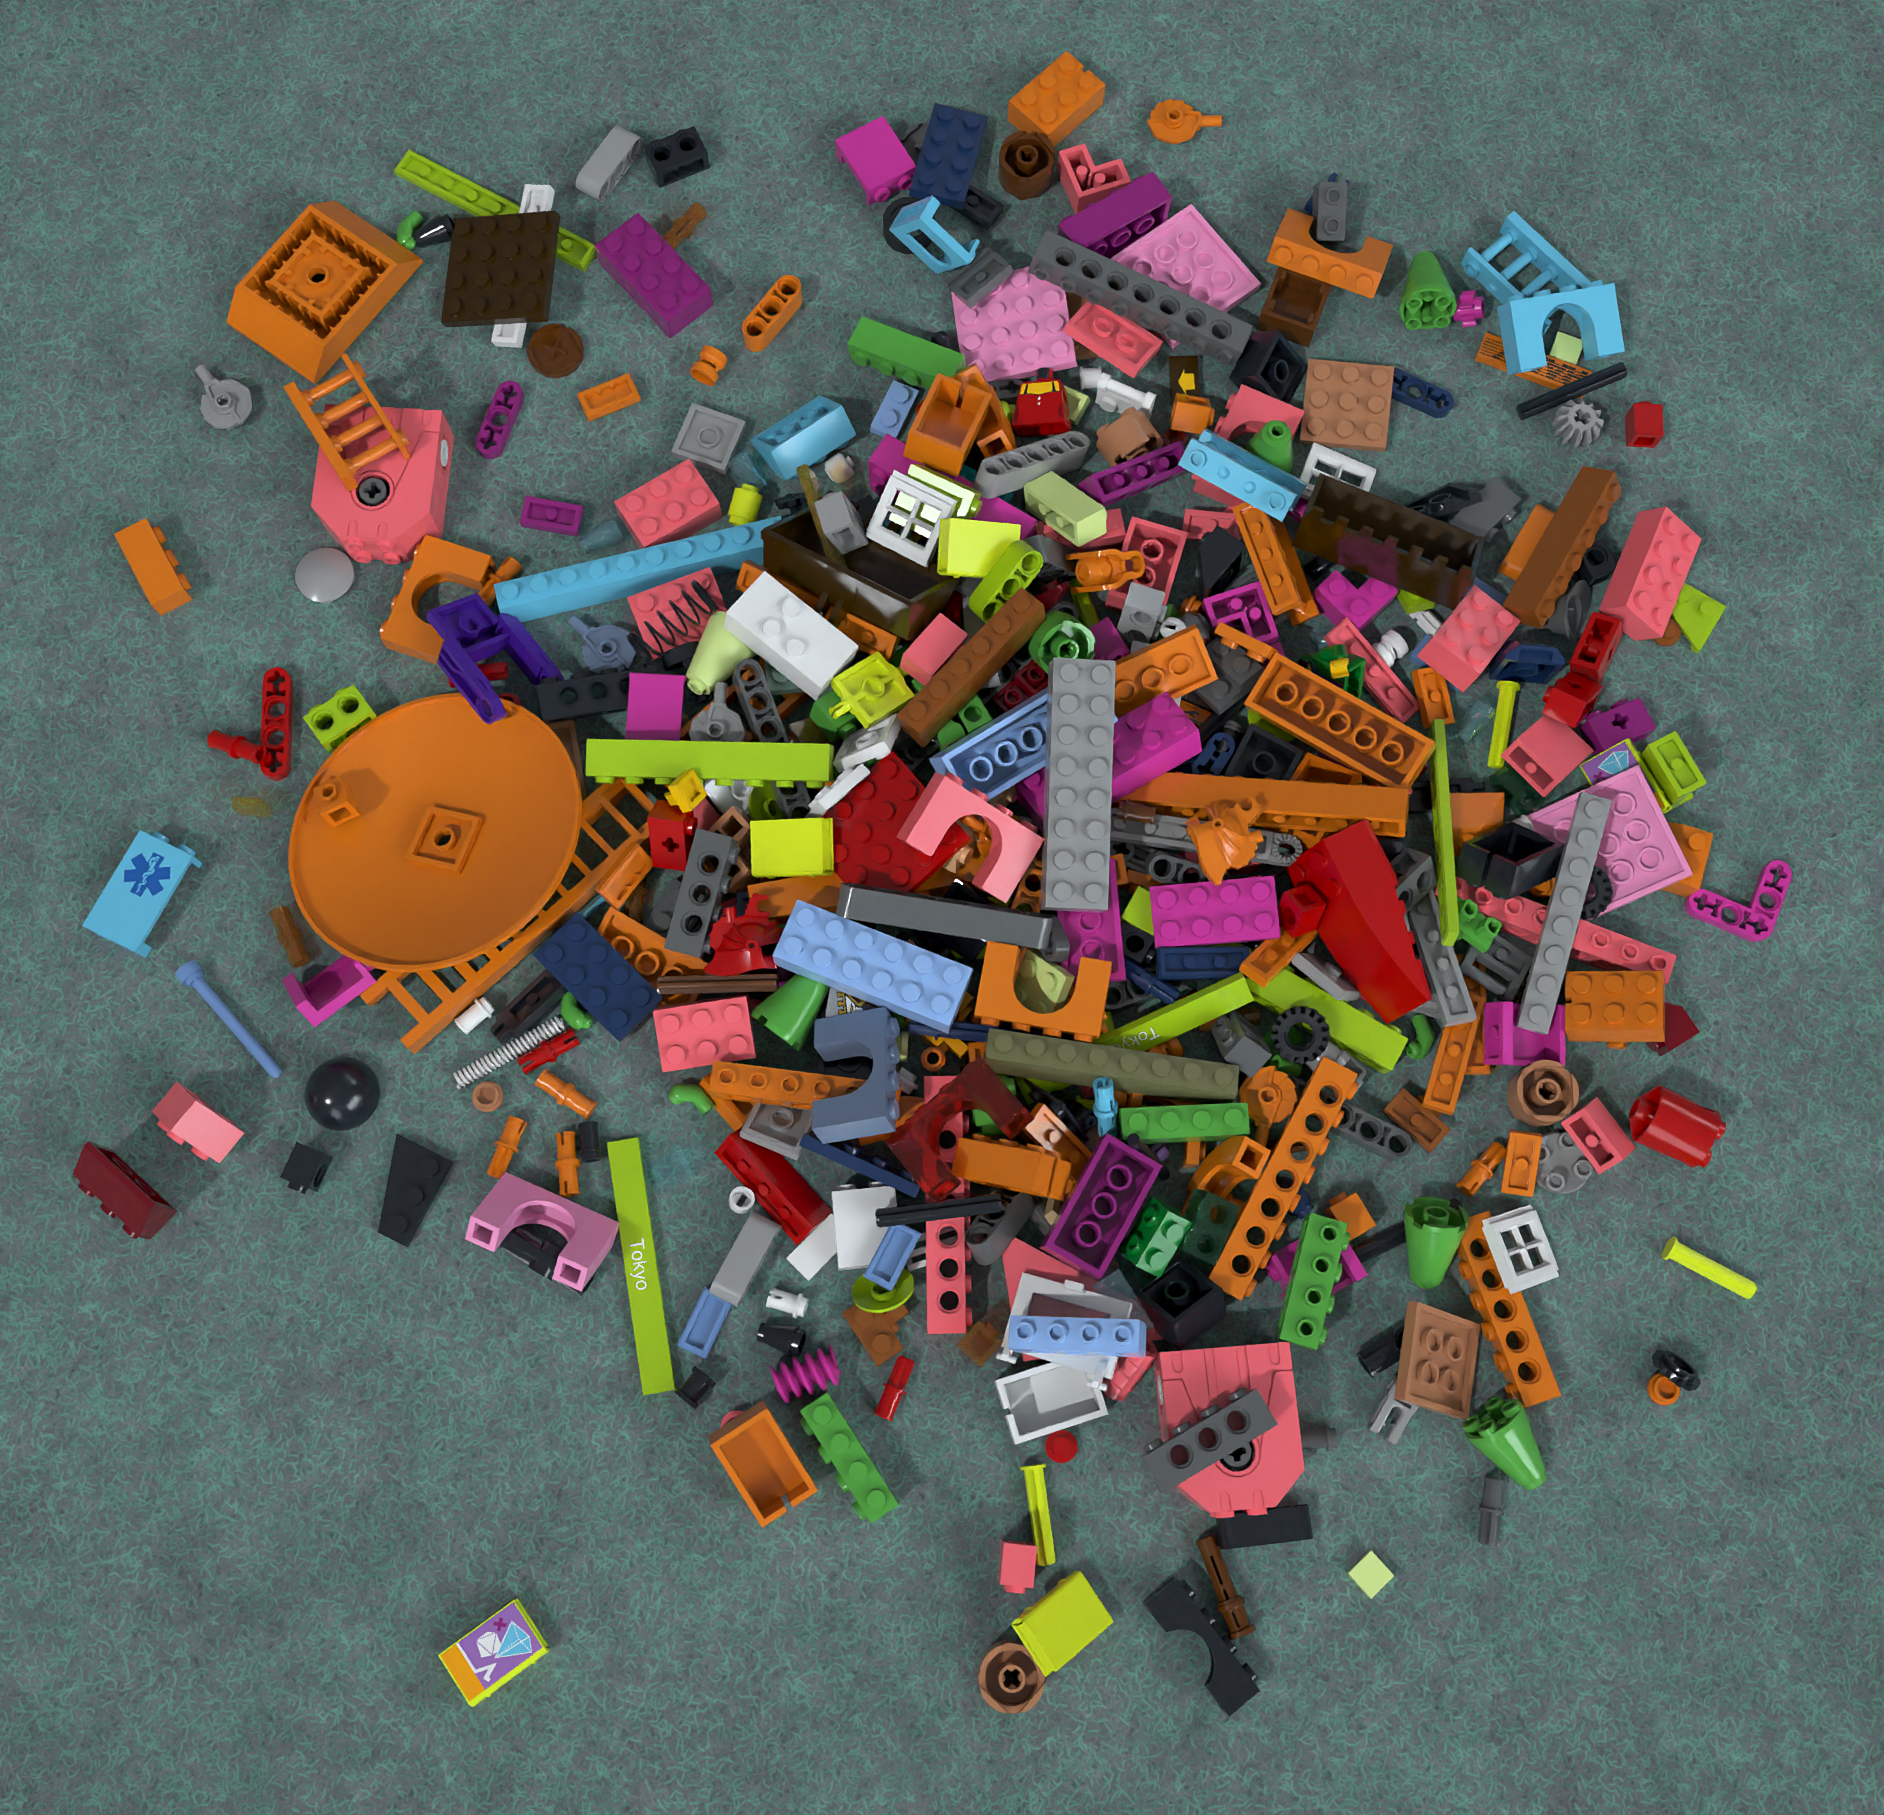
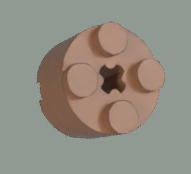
M1135 407L1126 409L1118 420L1112 424L1103 425L1096 432L1098 436L1096 447L1110 467L1152 452L1157 445L1159 448L1163 446V439L1145 413L1137 411Z
M1539 1060L1519 1070L1510 1079L1506 1091L1507 1103L1514 1118L1529 1126L1546 1127L1567 1117L1579 1100V1087L1573 1074H1570L1563 1068L1565 1066L1552 1060ZM1539 1089L1540 1093L1546 1094L1545 1099H1543V1096L1539 1094Z
M1013 1639L996 1642L984 1652L979 1661L977 1669L979 1688L983 1698L993 1709L1007 1714L1022 1713L1030 1710L1040 1700L1044 1692L1045 1676L1023 1642ZM1007 1669L1011 1672L1014 1669L1018 1670L1016 1675L1019 1680L1016 1683L1011 1680L1007 1684L1004 1683L1006 1679L1004 1672Z

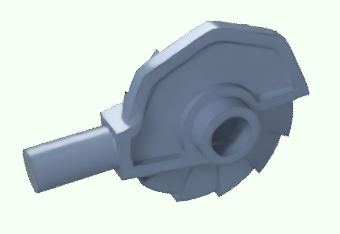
M573 615L568 620V624L582 636L585 642V646L582 645L584 656L582 659L586 666L590 668V672L600 675L601 670L608 668H618V672L630 669L629 666L632 665L637 652L626 638V635H629L627 630L612 624H605L597 628L589 627L577 615Z

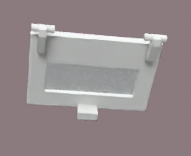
M1022 1272L1010 1315L1129 1319L1133 1304L1084 1289L1085 1285L1066 1279L1065 1283L1062 1284ZM1008 1321L1001 1345L1004 1349L1002 1353H997L996 1358L1015 1364L1017 1358L1011 1356L1013 1351L1008 1349ZM1023 1353L1093 1374L1094 1378L1093 1380L1088 1379L1087 1386L1103 1391L1107 1390V1385L1103 1384L1102 1380L1103 1378L1112 1380L1118 1360L1117 1356Z

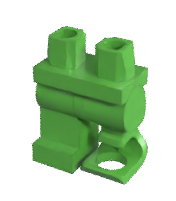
M913 679L911 681L914 695H916L924 685ZM977 694L955 715L960 724L950 720L938 732L940 751L993 720Z

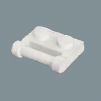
M1103 372L1097 384L1098 390L1095 403L1099 404L1105 411H1116L1121 414L1126 409L1135 407L1137 411L1144 412L1150 420L1156 394L1149 391L1146 394L1111 379V375Z

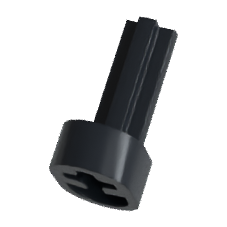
M698 641L688 642L665 651L664 655L660 656L665 671H671L684 666L687 673L699 644ZM712 692L710 694L702 693V695L694 693L698 705L714 699Z

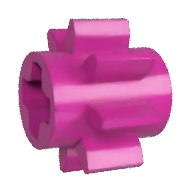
M1476 290L1464 291L1460 295V299H1456L1457 307L1453 317L1455 321H1462L1463 328L1476 326L1478 319L1485 317V300L1483 296L1476 297Z

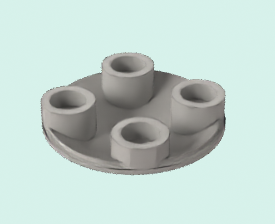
M319 548L309 552L301 559L295 573L296 584L300 592L308 599L325 605L342 597L350 589L356 578L351 560L346 554L334 548Z
M1552 1132L1543 1135L1536 1182L1545 1190L1557 1194H1567L1581 1188L1592 1174L1593 1168L1591 1163L1567 1132Z

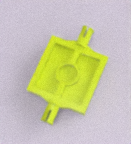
M879 651L875 652L831 679L830 686L841 698V702L829 708L830 715H833V719H837L849 711L855 715L866 730L903 708L915 696L904 680V677L909 674L901 669L900 666L896 668L888 663Z

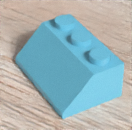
M819 395L750 439V441L774 473L786 481L799 477L803 473L802 470L811 464L815 465L822 462L826 458V454L834 449H841L848 445L849 440L856 436V433L842 405Z

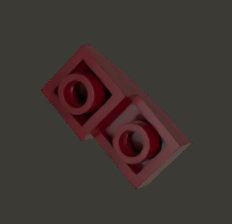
M1056 579L1041 587L1043 592L1035 598L1044 604L1045 614L1058 604L1070 587L1068 580L1059 584Z
M1031 660L1014 675L1010 683L995 696L991 697L990 703L1001 714H1004L1047 688L1048 674L1034 660Z

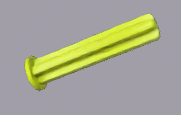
M1499 681L1496 685L1500 690L1487 763L1490 768L1502 769L1505 763V759L1500 755L1507 749L1515 695L1521 688L1520 684L1513 681Z
M1672 1236L1667 1241L1662 1252L1663 1259L1668 1260L1670 1258L1746 1299L1753 1297L1757 1290L1755 1282L1679 1243L1678 1238Z
M1045 1463L1020 1467L1021 1471L1024 1470L1033 1541L1037 1546L1036 1563L1039 1566L1051 1565L1056 1561L1043 1468L1046 1467Z

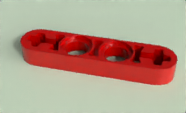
M281 667L271 668L264 674L262 689L261 745L266 747L267 756L264 762L260 764V769L267 778L274 781L286 778L291 769L293 679ZM277 676H281L285 681L279 684V692L282 696L277 695V688L272 683L277 681ZM277 703L284 704L285 711L282 715L278 717L270 715V709L273 705ZM277 731L283 732L284 739L280 744L271 745L269 743V737L272 733ZM269 751L277 752V761L282 765V767H277L276 772L269 768L275 762V756Z

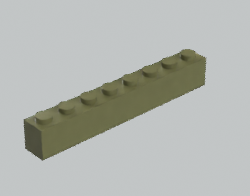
M989 1028L985 1039L981 1071L1086 1087H1093V1081L1099 1077H1108L1109 1080H1113L1115 1091L1199 1104L1232 1103L1237 1096L1239 1076L1238 1065Z

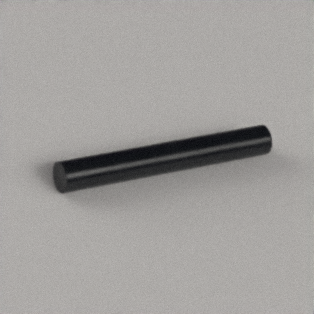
M1130 1134L1127 1138L1128 1144L1133 1149L1161 1164L1162 1168L1157 1176L1161 1180L1168 1179L1170 1176L1168 1168L1138 1134Z

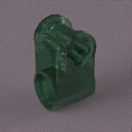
M1509 763L1489 777L1492 787L1498 788L1496 792H1504V800L1518 817L1522 815L1528 816L1537 812L1545 802L1546 796L1543 797Z

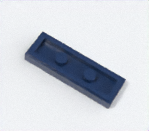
M1249 946L1158 947L1155 949L1157 980L1226 979L1240 972L1241 963L1249 956Z

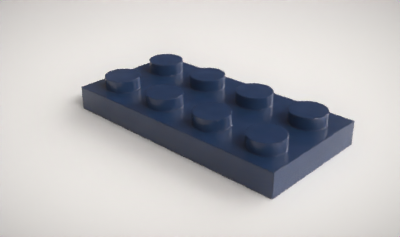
M938 103L934 104L909 196L919 199L933 196L942 205L963 210L987 125V116Z
M578 912L533 954L619 1042L664 1000Z
M810 1131L804 1133L799 1146L914 1198L921 1193L925 1181L919 1179L920 1173L907 1167L898 1170L891 1166L893 1161L878 1154L872 1157L862 1153L863 1147L849 1141L843 1144L839 1142L822 1144L816 1134Z

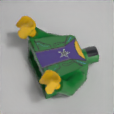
M1344 644L1328 645L1313 655L1305 653L1301 656L1298 665L1361 700L1365 658L1347 652Z

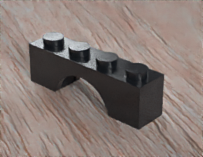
M1172 1577L1145 1599L1143 1604L1165 1632L1179 1629L1190 1630L1197 1633L1205 1641L1211 1656V1668L1204 1686L1222 1710L1230 1717L1260 1692L1255 1684L1259 1678L1246 1662L1241 1666L1235 1658L1234 1654L1238 1650L1226 1635L1220 1638L1214 1630L1213 1626L1217 1622L1205 1607L1199 1610L1192 1599L1196 1594L1185 1580L1179 1583L1177 1579Z

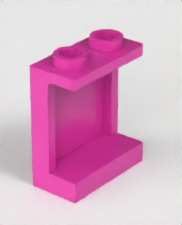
M884 116L835 140L837 158L841 164L846 162L866 193L868 205L875 202L882 203L891 194L899 190H908L911 187L916 165Z
M344 955L305 984H302L293 973L282 979L296 1008L314 1028L376 983L375 978L370 972L374 969L373 967L361 964L359 961Z
M1503 1001L1484 1003V1065L1528 1066L1539 1060H1552L1565 1066L1564 1005H1556L1548 1035H1542L1515 1027L1521 1004Z
M1298 1240L1271 1254L1268 1264L1265 1266L1270 1279L1274 1283L1278 1281L1284 1291L1281 1294L1283 1300ZM1349 1243L1346 1251H1341L1338 1263L1343 1265L1339 1281L1333 1283L1331 1294L1368 1275Z

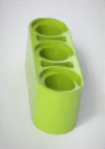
M1017 540L1010 544L971 594L969 608L982 621L987 623L1021 587L1025 590L1043 566L1042 555L1023 540Z

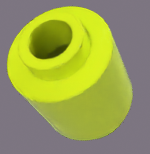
M742 484L741 488L734 489L728 511L730 516L728 523L739 526L756 522L763 498L762 495L758 494V488Z

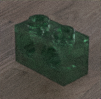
M1194 1189L1184 1216L1192 1224L1178 1246L1177 1251L1203 1263L1216 1266L1225 1247L1228 1234L1237 1223V1213L1240 1206L1209 1191ZM1216 1206L1217 1216L1212 1221L1210 1213L1212 1208ZM1204 1236L1205 1245L1199 1250L1198 1241Z

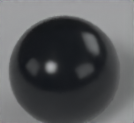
M349 1057L334 1058L319 1065L308 1078L304 1093L305 1104L311 1117L321 1126L335 1131L350 1130L366 1122L374 1113L379 1102L380 1087L375 1073L364 1062Z

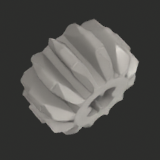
M1583 398L1579 399L1576 403L1570 399L1564 406L1559 407L1555 413L1556 416L1552 422V427L1556 428L1554 437L1563 436L1562 445L1570 441L1573 449L1577 448L1579 444L1584 448L1589 446L1600 435V429L1604 420L1599 418L1601 410H1593V402L1585 405Z

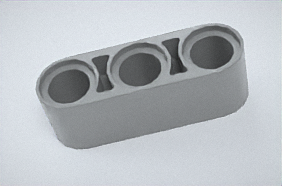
M620 125L614 126L579 172L576 179V188L599 202L605 201L606 197L604 196L611 193L622 178L620 175L626 173L637 158L635 155L641 153L644 145L643 138Z
M753 1211L717 1273L709 1293L738 1307L774 1243L772 1240L774 1236L777 1237L781 1225Z

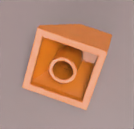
M1504 792L1450 793L1454 857H1460L1464 842L1503 825Z

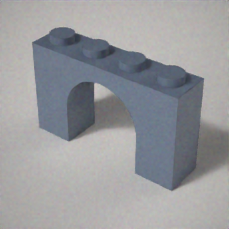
M886 1007L815 1020L814 1047L825 1062L856 1056L873 1059L872 1072L859 1089L847 1095L812 1101V1130L822 1144L896 1132V1119L900 1116L899 1105L896 1100V1091L900 1088L899 1077L896 1073V1063L900 1061L896 1036H899L900 1029L898 1020L891 1016Z

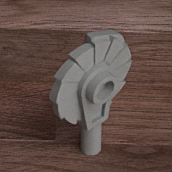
M199 365L195 371L204 383L203 386L206 390V394L202 395L201 406H199L204 416L203 419L212 425L214 429H227L228 431L238 425L241 427L253 412L250 390L233 379L221 381L216 378L214 379L205 365Z
M716 682L713 703L711 702L709 710L705 711L704 709L696 719L693 718L691 730H689L691 741L743 742L745 731L738 713L728 709L725 704L727 694L726 683Z

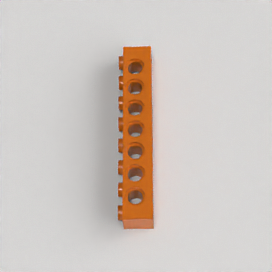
M1325 1056L1320 1058L1292 1115L1285 1125L1207 1276L1220 1286L1223 1292L1238 1300H1242L1244 1295L1249 1298L1257 1284V1280L1253 1277L1258 1267L1265 1268L1272 1254L1268 1250L1272 1240L1278 1241L1287 1225L1282 1222L1287 1211L1289 1210L1293 1213L1299 1203L1301 1195L1297 1194V1191L1302 1182L1308 1184L1316 1169V1167L1311 1165L1317 1154L1320 1156L1324 1154L1330 1142V1139L1326 1138L1330 1127L1337 1128L1344 1115V1111L1340 1108L1345 1098L1351 1100L1359 1086V1083L1355 1082L1357 1073ZM1323 1087H1329L1334 1091L1335 1101L1332 1104H1326L1321 1101L1319 1093ZM1308 1115H1315L1320 1119L1321 1128L1318 1132H1311L1306 1128L1305 1119ZM1295 1142L1302 1143L1306 1147L1307 1154L1303 1160L1294 1159L1290 1153L1291 1146ZM1281 1170L1289 1172L1292 1176V1184L1287 1189L1279 1187L1276 1183V1175ZM1267 1198L1273 1199L1278 1205V1211L1272 1217L1264 1215L1261 1210V1204ZM1253 1226L1259 1227L1263 1232V1240L1258 1245L1250 1244L1246 1237L1247 1231ZM1237 1255H1244L1249 1261V1267L1244 1273H1236L1232 1268V1260Z

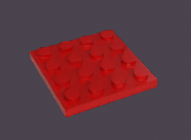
M891 750L890 754L878 761L869 770V775L862 782L860 781L833 808L830 807L822 818H833L834 872L843 882L913 893L972 839L955 821L948 828L930 857L896 837L924 792L925 787Z

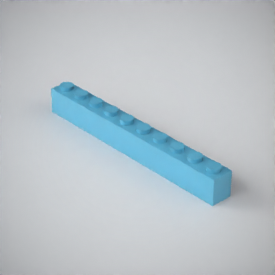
M777 516L496 583L493 585L500 613L517 617L522 623L626 598L708 567L711 568L713 575L717 576L741 570L742 563L746 560L763 565L761 531L765 527L782 520V518Z

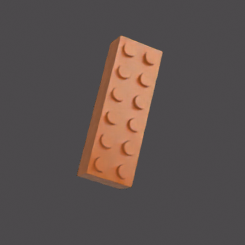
M1277 652L1273 655L1244 702V705L1250 712L1349 769L1362 774L1363 777L1381 787L1395 786L1410 790L1436 748L1435 741Z

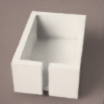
M1051 1362L995 1380L994 1383L1002 1409L1009 1408L1011 1413L1006 1415L1005 1419L1013 1444L1016 1445L1108 1415L1101 1390L1087 1386L1088 1379L1093 1380L1094 1375Z

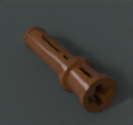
M1212 1534L1195 1542L1198 1545L1219 1602L1216 1603V1608L1219 1613H1222L1229 1630L1227 1637L1233 1640L1252 1633L1256 1630V1627L1249 1621L1243 1606L1245 1599L1241 1594L1237 1595L1227 1565L1215 1539V1534ZM1211 1555L1213 1556V1558H1214V1560H1215L1216 1566H1217V1568H1218V1571H1219V1573H1220V1576H1221V1578H1222L1223 1583L1221 1582V1580H1220V1578H1219L1218 1572H1217V1570H1216V1567H1215V1565H1214V1562H1213V1560H1212Z

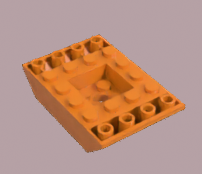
M336 200L310 204L236 285L226 322L233 329L316 385L421 266L423 259ZM316 274H325V278L321 282H312V278Z

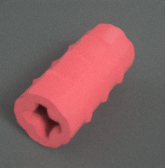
M1146 1338V1358L1118 1357L1112 1380L1104 1378L1102 1381L1103 1384L1107 1385V1390L1103 1392L1109 1398L1122 1402L1135 1389V1385L1139 1380H1142L1143 1374L1146 1370L1150 1369L1152 1362L1158 1355L1154 1343Z

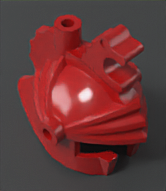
M754 892L752 897L749 898V903L746 904L745 914L738 917L736 906L723 908L724 916H721L717 922L713 923V929L709 933V945L714 948L715 955L710 963L704 967L706 973L727 977L761 968L777 969V965L773 960V954L762 955L761 946L779 942L783 929L777 926V920L774 922L768 921L769 911H760L757 908L758 902L760 900H767L768 895H759Z

